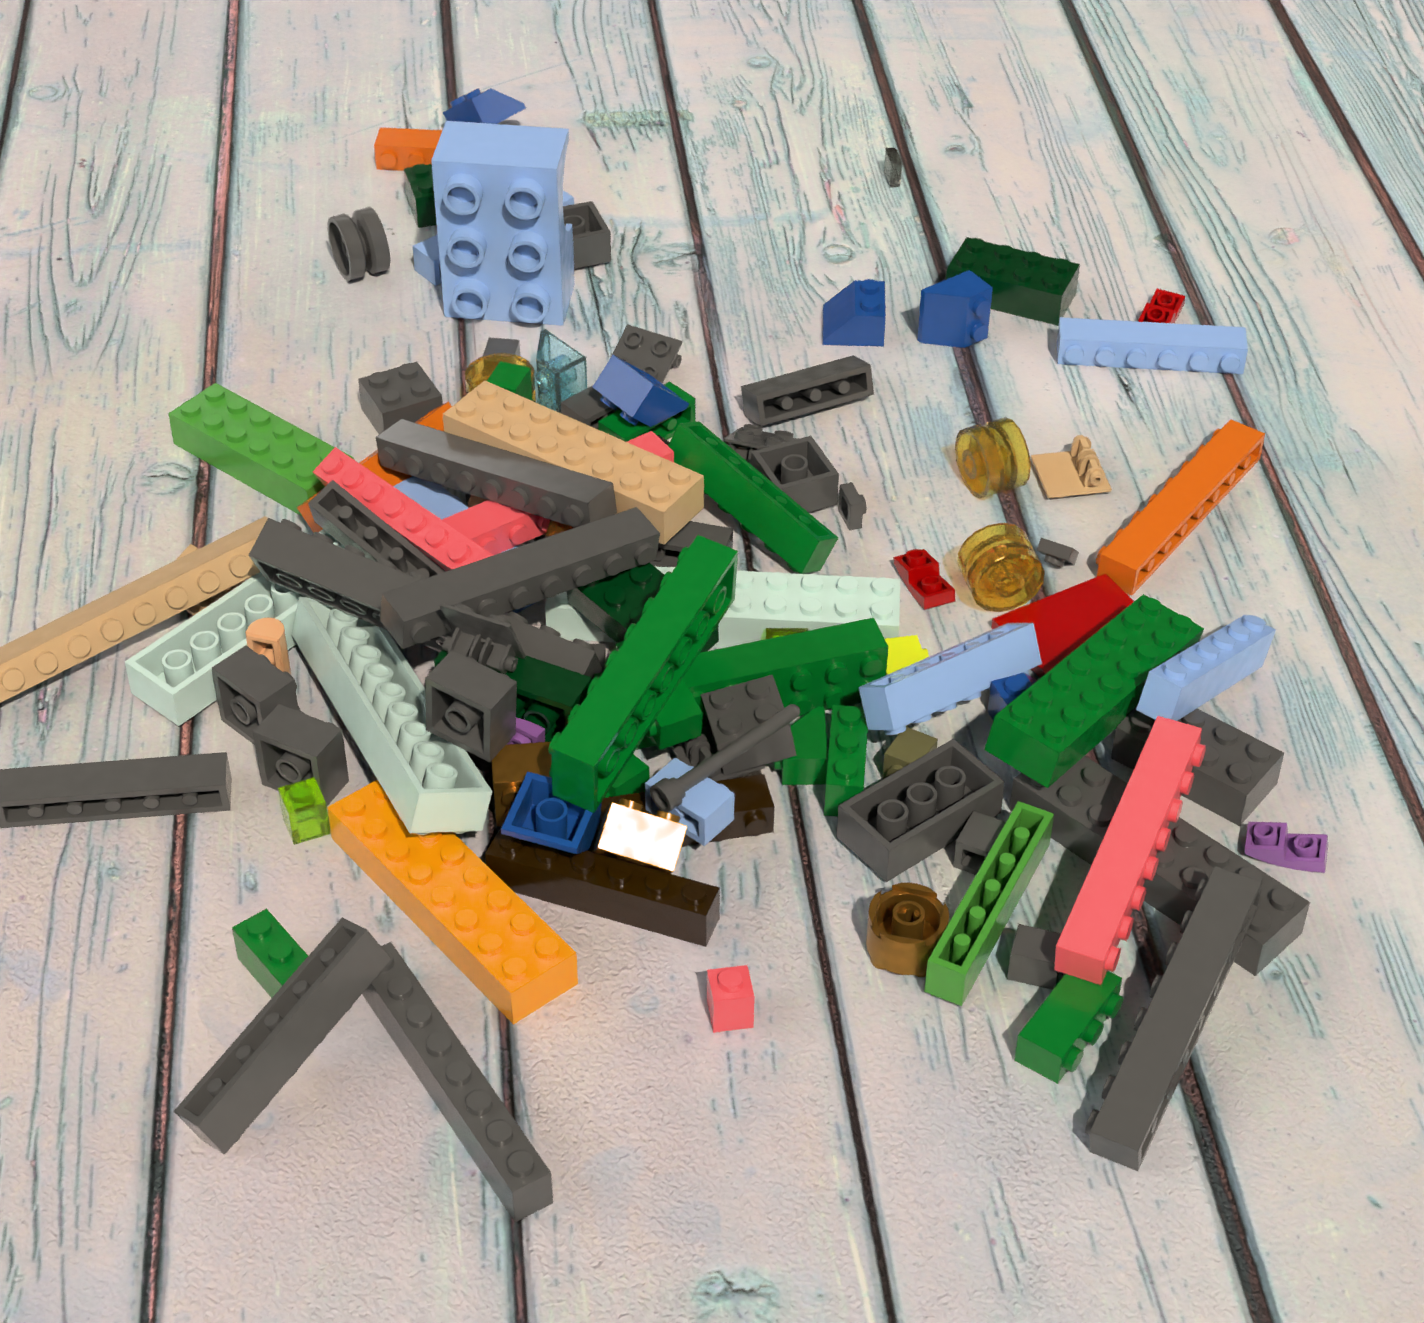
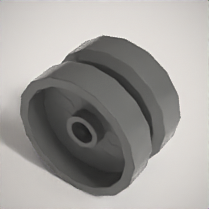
M366 207L355 210L352 219L344 213L328 219L327 230L335 263L345 280L351 281L362 278L366 270L372 274H377L390 268L391 260L387 237L381 220L373 208Z

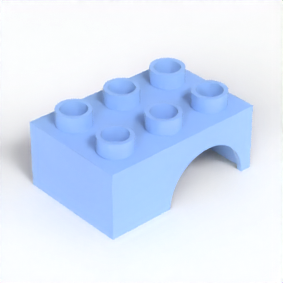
M459 121L445 122L431 160L444 317L564 326L575 285L572 224L564 225L563 178L569 142V129Z

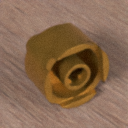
M898 883L892 885V890L883 894L880 891L872 898L868 911L866 946L871 957L870 961L875 968L901 975L926 977L927 961L949 923L948 907L945 902L943 905L937 899L935 891L916 883Z

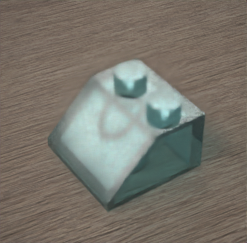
M548 330L541 331L536 356L537 403L561 413L562 401L587 388L586 357Z

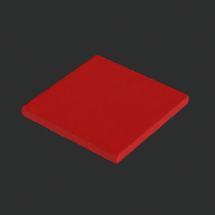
M1105 573L992 618L991 628L995 629L1006 623H1034L1042 664L1032 668V670L1041 678L1131 605L1134 600Z

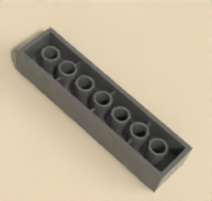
M1084 756L1049 788L1044 787L1023 773L1017 775L1013 779L1009 810L1013 811L1017 802L1020 801L1054 813L1051 838L1092 865L1128 783ZM1179 817L1177 823H1169L1168 829H1171L1166 850L1164 852L1158 850L1156 858H1159L1153 880H1145L1143 885L1146 888L1144 901L1181 926L1187 910L1194 912L1198 903L1195 902V896L1201 880H1209L1215 866L1262 882L1260 905L1234 960L1236 964L1256 976L1302 934L1310 902Z

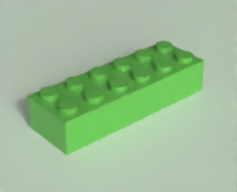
M214 383L168 413L175 445L300 516L302 515L296 507L325 487L313 471L335 447L217 383Z

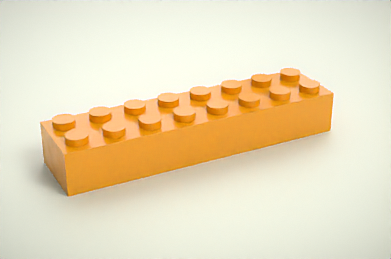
M378 779L327 807L332 839L513 1025L578 984L577 953L453 832H435L427 835L409 833Z

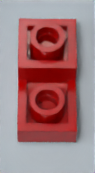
M1156 288L1150 303H1146L1138 322L1175 323L1185 304V296Z
M913 549L906 552V554L893 557L894 565L902 581L924 610L955 601V589L940 576L939 562L925 549Z

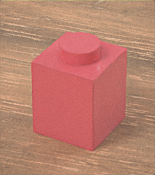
M748 965L707 970V1004L713 1033L754 1028V992Z

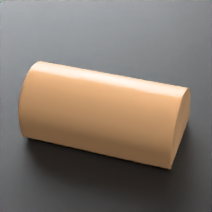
M261 618L251 623L245 632L248 647L257 654L266 656L270 663L282 672L286 671L291 675L283 623L275 618Z

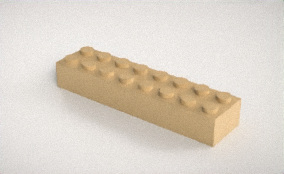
M484 380L443 413L444 432L612 482L617 513L637 507L660 532L659 543L663 545L704 508V475Z

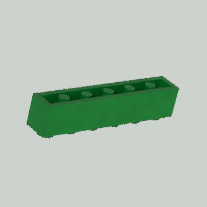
M701 422L679 423L668 445L674 451V463L704 475V494L709 495L716 501L719 509L736 518L745 531L756 535L762 540L766 549L782 557L792 571L799 574L821 571L838 537Z

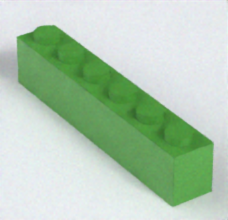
M1020 801L1017 802L927 961L924 992L957 1005H963L1050 845L1054 813Z

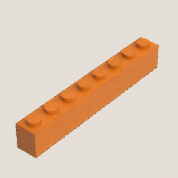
M1232 419L1222 429H1216L1211 440L1206 445L1202 444L1190 461L1184 462L1180 472L1174 478L1170 477L1167 480L1164 488L1158 495L1153 494L1147 506L1141 512L1137 511L1127 527L1119 529L1114 540L1108 546H1103L1096 557V564L1098 565L1097 577L1106 573L1125 593L1132 596L1260 460L1265 433Z

